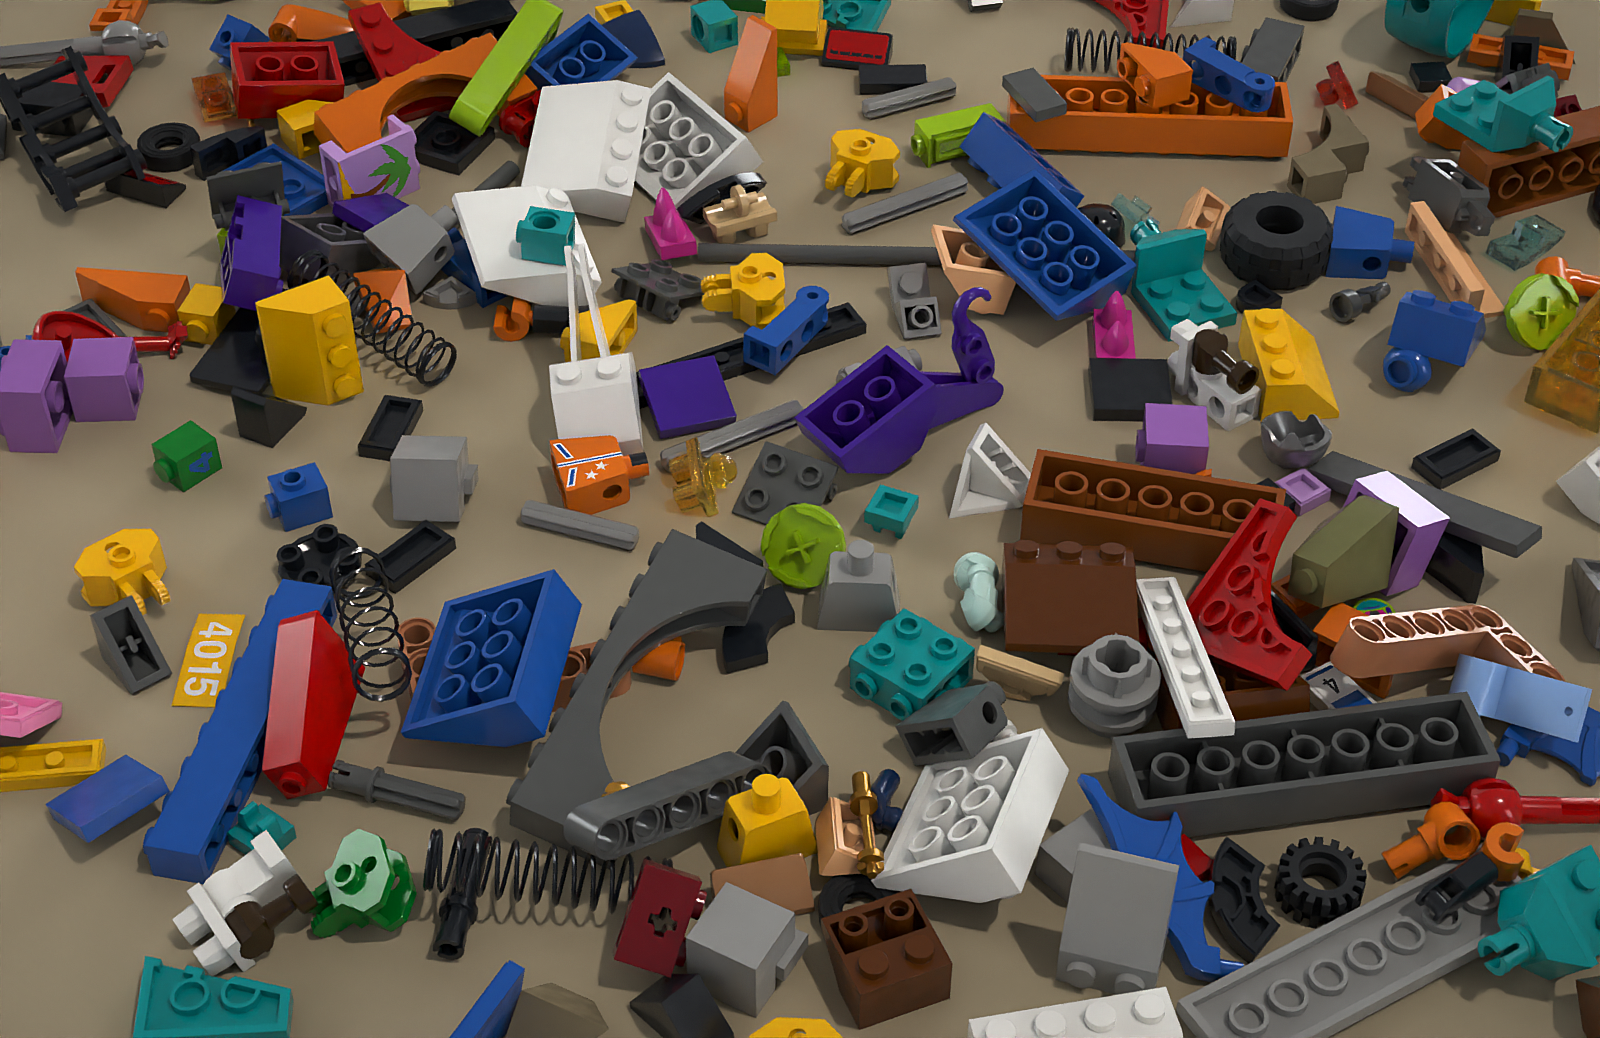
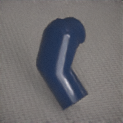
M891 769L882 770L871 787L878 800V809L871 815L873 825L882 832L884 829L894 832L903 814L901 808L890 806L891 799L900 784L899 775Z

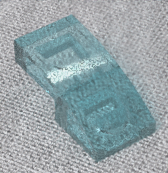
M1536 214L1516 221L1511 234L1491 240L1486 254L1515 271L1532 263L1548 252L1564 237L1566 231Z

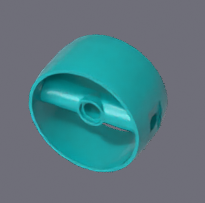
M1387 0L1384 18L1385 29L1389 35L1404 44L1436 56L1455 58L1472 42L1473 34L1478 33L1494 0Z

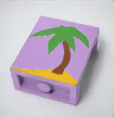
M392 114L387 117L389 136L349 153H345L332 140L319 145L328 205L333 208L334 201L388 193L399 199L419 190L418 174L420 173V165L416 159L414 146L417 143V139L411 126L405 125Z

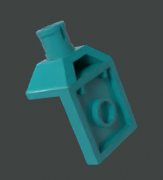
M1546 76L1510 95L1499 89L1495 84L1482 80L1435 103L1433 112L1434 117L1491 152L1522 148L1535 141L1546 145L1553 152H1559V149L1563 150L1567 146L1573 135L1572 126L1557 120L1553 116L1556 107L1554 78Z
M1147 219L1146 225L1143 221H1140L1132 228L1130 233V239L1136 245L1134 263L1137 265L1132 278L1131 294L1167 341H1173L1170 339L1171 328L1186 319H1189L1197 326L1212 321L1218 326V329L1235 325L1237 311L1202 270L1207 238L1206 231L1204 229H1175L1162 233L1153 220Z
M1592 845L1580 848L1500 891L1497 923L1501 931L1492 936L1489 935L1478 942L1480 958L1493 951H1496V953L1501 951L1500 955L1484 963L1491 973L1502 976L1520 964L1521 968L1544 979L1551 980L1590 969L1599 964L1595 957L1600 955V860Z

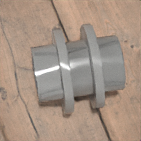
M1115 633V635L1104 636L1096 640L1093 644L1083 648L1075 656L1070 672L1071 682L1067 699L1071 712L1090 732L1100 737L1111 738L1112 741L1113 737L1126 736L1147 725L1155 715L1161 672L1157 661L1138 641Z

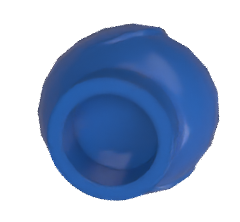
M1393 347L1388 351L1383 360L1382 367L1385 379L1390 385L1401 391L1413 392L1421 389L1432 377V366L1429 357L1420 355L1416 351Z

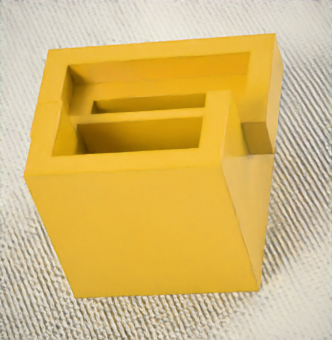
M766 0L765 16H761V20L777 28V53L823 56L827 34V20H823V0Z

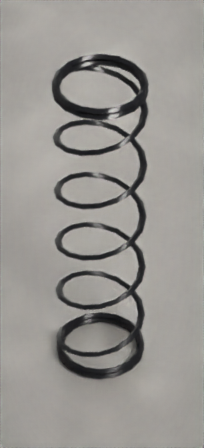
M356 547L346 549L336 556L331 563L329 576L335 593L336 607L340 613L339 621L344 632L345 648L349 653L348 662L352 672L354 688L361 696L370 701L383 702L396 698L406 690L411 681L412 671L409 658L403 653L404 640L398 632L399 621L393 612V597L388 593L389 583L388 578L385 576L384 563L379 555L372 550ZM356 553L368 554L379 563L381 571L374 568H360L351 571L342 578L339 585L335 581L337 568L350 555ZM371 571L380 575L372 587H365L355 592L342 589L345 581L359 572ZM383 581H384V585H385V588H384V589L379 588V587L381 586V584L383 583ZM375 591L383 593L377 600L370 603L358 604L350 602L352 598L369 596ZM385 596L389 599V609L373 606L379 603ZM339 599L344 602L342 606L340 605ZM347 605L358 608L369 607L359 611L352 618H349L344 613ZM371 610L387 612L382 619L373 623L355 621L360 615ZM390 615L394 619V629L390 627H375L366 630L357 638H354L349 633L352 624L369 627L386 621ZM344 619L348 621V624H347L346 627H345ZM375 631H389L392 633L387 639L380 642L366 643L360 641L367 634ZM395 635L399 639V650L395 648L373 649L360 656V658L354 654L357 644L373 647L389 642ZM348 639H350L351 641H353V644H352L351 647L349 646V641H348ZM388 654L394 656L391 660L384 663L373 664L365 662L375 655ZM398 658L406 666L403 675L398 680L389 684L378 685L370 683L358 674V669L361 665L383 667L395 662ZM405 678L399 689L386 695H372L364 691L357 682L358 680L366 686L380 689L399 684Z

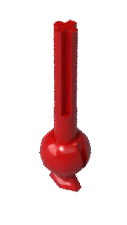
M1492 777L1473 781L1465 787L1461 796H1455L1447 790L1440 788L1431 800V807L1440 802L1457 804L1478 828L1481 836L1480 840L1484 841L1492 826L1504 822L1516 824L1519 827L1521 824H1600V798L1520 796L1513 785L1505 780Z

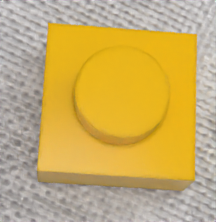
M626 0L595 7V18L602 25L618 16L632 12L633 9Z

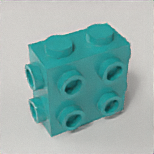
M903 608L891 621L886 620L879 627L876 635L865 645H859L853 651L849 659L850 689L854 690L860 697L871 700L888 710L897 719L904 720L942 693L950 689L962 688L973 678L975 648L967 644L963 639L955 637L933 625L929 620Z

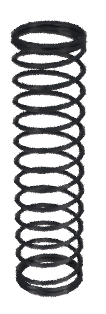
M1069 27L1067 29L1065 71L1072 69L1073 47L1076 34L1078 70L1080 72L1083 69L1089 34L1092 72L1096 70L1102 35L1104 42V71L1106 73L1109 71L1115 36L1117 40V61L1120 59V37L1117 30L1112 34L1107 58V38L1104 29L1100 31L1095 57L1092 30L1089 28L1086 32L1081 56L1080 32L1078 28L1074 30L1073 27L1071 29ZM1129 30L1125 35L1124 43L1127 42L1128 37L1130 38V43H1133V36ZM1142 31L1138 36L1137 44L1140 45L1141 38L1143 37V46H1147L1146 36ZM1155 32L1151 37L1149 47L1153 46L1156 37V45L1160 49L1159 35ZM1168 33L1164 38L1162 49L1165 50L1169 37L1170 51L1173 52L1172 35ZM1181 33L1177 39L1175 52L1178 53L1179 44L1182 38L1184 54V50L1187 49L1185 36ZM1196 34L1192 36L1189 47L1193 45L1194 39L1196 42L1199 41ZM1221 35L1217 40L1215 49L1218 50L1222 39L1223 54L1236 60V37L1230 36L1228 38L1226 48L1225 38Z
M307 251L293 263L287 277L289 289L294 288L293 278L298 267L304 260L313 255L318 256L311 259L303 268L299 276L298 286H301L303 275L310 264L320 258L319 270L313 276L311 282L325 277L329 266H335L336 272L330 276L331 279L335 277V284L339 273H345L347 279L338 286L341 289L345 285L342 290L343 293L346 292L351 280L357 282V287L347 296L349 300L355 293L350 301V306L358 297L360 288H366L368 294L360 300L352 314L353 323L354 319L364 311L371 296H377L379 302L368 311L363 324L354 328L355 337L362 339L366 345L373 346L377 353L384 354L386 359L395 362L398 368L405 369L410 376L416 377L426 387L438 385L450 374L457 358L455 346L450 342H446L442 337L435 339L434 331H424L423 323H414L412 315H403L400 307L392 308L390 300L384 299L381 301L380 293H371L369 285H360L359 279L356 277L350 278L347 270L342 269L339 271L338 264L334 262L329 263L327 256L323 255L320 251ZM366 300L365 304H364V305L362 306V308L358 311V309H359V307L361 306V304ZM388 303L389 310L380 317L373 332L365 335V326L375 318L381 304ZM376 308V310H375V312L373 313V315L369 318L370 314H371V313L373 312V310ZM392 311H399L400 317L392 323L384 339L375 343L376 333L388 322ZM409 318L411 325L399 336L395 347L386 350L387 341L396 333L402 319ZM416 325L420 326L421 333L412 341L406 354L397 358L398 348L410 336L413 327ZM361 329V335L357 334L355 330ZM431 333L432 341L422 350L417 362L408 365L409 355L419 346L424 334ZM372 336V343L368 342L366 338ZM436 341H442V343H439L436 346H434V343ZM383 343V350L378 349L377 345ZM446 347H450L451 356L445 369L434 380L425 381L424 375L438 365L445 353ZM442 349L436 362L426 370L432 357ZM394 351V358L390 357L387 353ZM405 358V366L401 365L398 361ZM416 366V373H412L409 368Z
M434 828L431 830L423 879L424 891L427 889L429 892L433 890L436 869L438 891L442 893L445 890L457 850V893L460 896L465 891L476 852L475 888L478 898L481 897L486 888L496 849L495 897L499 900L504 893L515 851L514 899L516 902H519L523 895L534 853L533 902L537 905L542 897L553 854V906L556 907L559 904L572 856L571 906L573 910L578 906L587 867L591 858L590 909L594 912L597 908L609 860H604L595 893L596 856L587 853L576 892L577 852L574 846H572L568 850L557 891L558 850L557 846L552 844L547 854L538 889L539 847L536 841H534L527 856L519 888L520 845L519 841L515 839L509 851L500 886L501 843L497 836L494 838L480 888L482 843L481 836L477 834L472 844L461 885L462 834L459 831L456 833L442 883L443 832L441 829L436 831ZM630 853L625 856L622 863L616 890L615 859L610 860L609 912L611 915L616 910L628 861V904L634 889V861ZM646 856V857L644 858V859H647V860L652 861V859H651L649 856ZM664 858L661 864L673 868L671 858L669 860ZM662 908L660 914L655 915V918L663 921L666 918L668 908Z

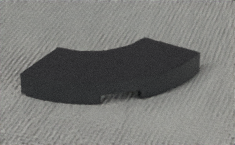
M745 172L735 174L705 187L686 200L676 210L683 219L702 224L705 222L703 208L720 204L721 200L731 198L730 189L732 186L741 185L746 194L754 191L758 193L766 186L767 182L760 173Z
M781 583L763 590V594L745 626H725L722 637V657L726 673L768 663L767 646L770 638L781 628L795 623V611Z
M1226 836L1216 851L1208 871L1207 881L1214 882V894L1208 901L1213 918L1223 937L1240 957L1247 963H1251L1281 925L1267 912L1260 897L1259 878L1266 865Z

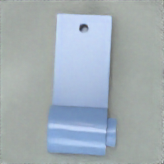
M1459 653L1449 694L1467 691L1479 717L1485 716L1578 742L1593 689Z

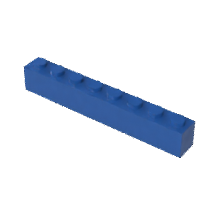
M282 579L275 594L268 597L264 616L259 625L252 628L249 636V645L243 656L236 659L232 677L226 689H222L219 692L215 710L209 722L203 723L200 728L198 743L192 755L187 756L182 763L180 778L173 791L166 794L163 800L162 813L155 826L150 827L145 834L143 851L148 857L153 876L204 884L212 875L229 840L227 832L237 824L238 812L245 807L262 772L277 632L280 620L318 610L329 625L333 627L337 618V612L331 586Z

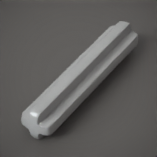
M947 77L867 98L862 101V112L867 119H872L951 98L956 95L957 86L952 78Z
M534 500L526 501L521 510V521L524 524L626 550H633L639 540V529L634 525Z

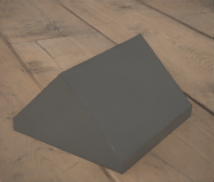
M782 700L735 753L768 766L771 775L776 776L778 779L782 777L789 779L806 806L808 814L812 815L822 811L828 801L829 766L789 702Z

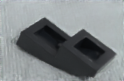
M252 126L236 129L191 145L190 151L195 175L205 181L207 177L216 175L266 148L267 142L264 128Z

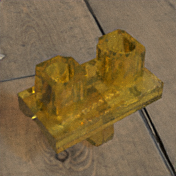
M698 438L686 440L687 453L669 460L670 471L678 485L672 487L674 499L682 513L702 507L707 517L719 514L715 486L718 489H724L729 483L733 482L738 473L736 462L731 457L721 453H714L710 458L703 457Z

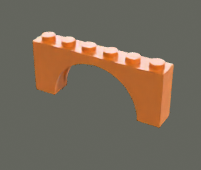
M487 33L479 38H472L459 47L441 52L437 57L421 64H414L406 71L392 77H385L375 85L363 90L354 91L348 97L333 104H325L314 112V135L321 144L332 140L345 153L382 139L381 132L388 121L387 117L403 106L428 97L451 96L459 98L498 41L491 33ZM526 74L523 75L498 111L497 115L499 117L508 106L514 105L537 92L538 88Z

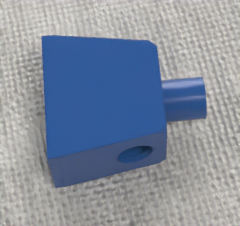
M1336 206L1332 224L1333 242L1331 244L1325 277L1384 279L1387 275L1389 261L1411 263L1415 242L1393 239L1394 221L1391 218Z

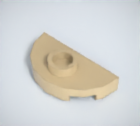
M981 644L977 652V671L979 673L982 672L989 681L999 684L1007 698L1030 701L1031 696L1046 693L1047 696H1051L1062 685L1065 673Z

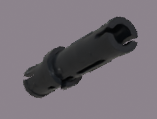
M469 828L463 833L461 885L474 838L479 834L482 843L481 887L487 857L493 842L492 836L487 837L489 833L483 829ZM476 852L464 893L459 896L456 890V860L447 897L440 903L439 916L441 922L433 943V951H438L437 955L444 959L455 960L463 956L468 931L477 919L478 907L476 905L477 895L475 888Z

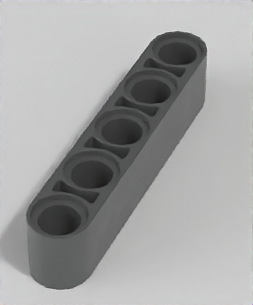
M732 751L723 752L577 806L566 818L563 831L566 841L574 847L605 861L613 860L723 817L725 802L731 796L752 789V782L757 776L771 774L768 766Z

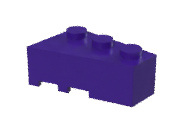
M237 195L219 264L224 304L257 311L255 302L282 293L284 281L280 280L281 267H279L282 206Z

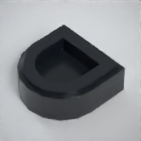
M1253 280L1238 290L1236 308L1241 314H1243L1244 310L1280 309L1283 297L1257 280Z

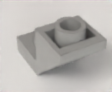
M926 263L887 268L892 308L903 339L942 334L937 296H930Z

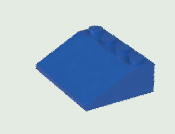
M1035 168L955 215L953 219L1055 321L1093 312V309H1102L1115 291H1119L1122 296L1126 293L1137 267L1121 249Z
M555 569L445 601L400 732L405 738L509 747L545 737L582 607L580 601Z

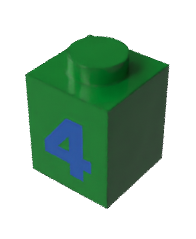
M191 420L151 444L155 457L153 467L156 474L163 482H170L183 493L222 469L216 438Z

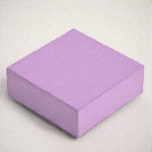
M1304 467L1274 482L1280 488L1286 489V493L1296 500L1294 513L1298 516L1330 500L1331 489Z

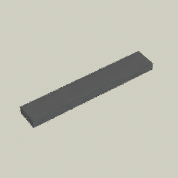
M1331 451L1307 468L1308 472L1328 488L1347 496L1355 479L1387 471L1335 451ZM1390 472L1450 517L1444 530L1446 533L1513 558H1518L1542 539V526Z

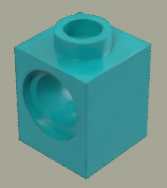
M709 0L690 6L691 35L708 53L738 45V16L722 0Z
M530 206L525 220H519L516 229V242L521 243L522 259L566 266L564 246L570 245L573 250L575 245V213Z

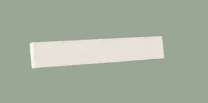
M1176 578L1136 579L1137 607L1187 738L1234 735V717Z

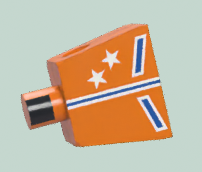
M614 436L549 441L552 472L563 506L566 509L592 515L626 504L630 500L629 480L649 476V465L645 452L622 456L619 444Z

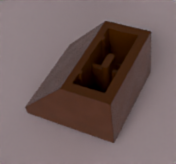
M912 889L821 918V927L839 991L859 1030L950 999L953 963Z

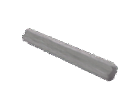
M956 173L847 212L842 216V227L848 234H853L958 196L968 190V180L962 173Z
M791 400L664 449L660 452L662 467L667 472L672 473L795 425L797 422L794 417L804 410L803 406L800 405L798 400Z

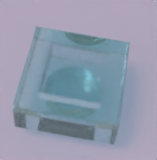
M1119 193L1111 203L1115 209L1134 224L1143 221L1146 225L1147 219L1153 220L1157 225L1160 223L1149 214L1153 208L1136 195L1130 200Z

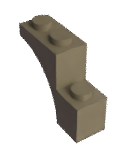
M1338 104L1324 106L1319 132L1323 143L1314 150L1292 157L1287 187L1296 196L1305 197L1311 200L1313 204L1341 199L1348 174L1363 171L1365 159L1369 153L1367 137L1359 131Z

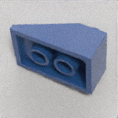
M1414 290L1412 293L1406 292L1399 301L1387 345L1403 350H1413L1420 355L1464 367L1485 335L1484 313L1474 311L1475 307L1465 302L1452 301L1450 304L1435 300L1436 296L1427 291Z

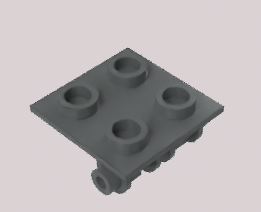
M281 161L274 163L262 162L251 168L237 171L225 170L207 177L211 215L217 229L224 228L225 231H228L237 195L282 206V216L290 213L289 204L284 195Z
M653 259L651 263L646 264L629 263L628 266L612 268L611 271L620 276L614 284V289L619 297L625 300L636 301V306L643 307L644 310L666 321L670 319L675 320L679 317L681 308L678 306L680 299L704 295L701 289L700 278L691 274H681L672 269V264L663 260Z
M765 441L734 505L732 513L767 525L772 516L790 505L807 503L821 507L826 498L832 500L836 495L838 486L832 482L839 466Z

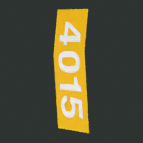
M198 614L186 648L172 706L215 708L219 692L226 687L236 642L246 615Z

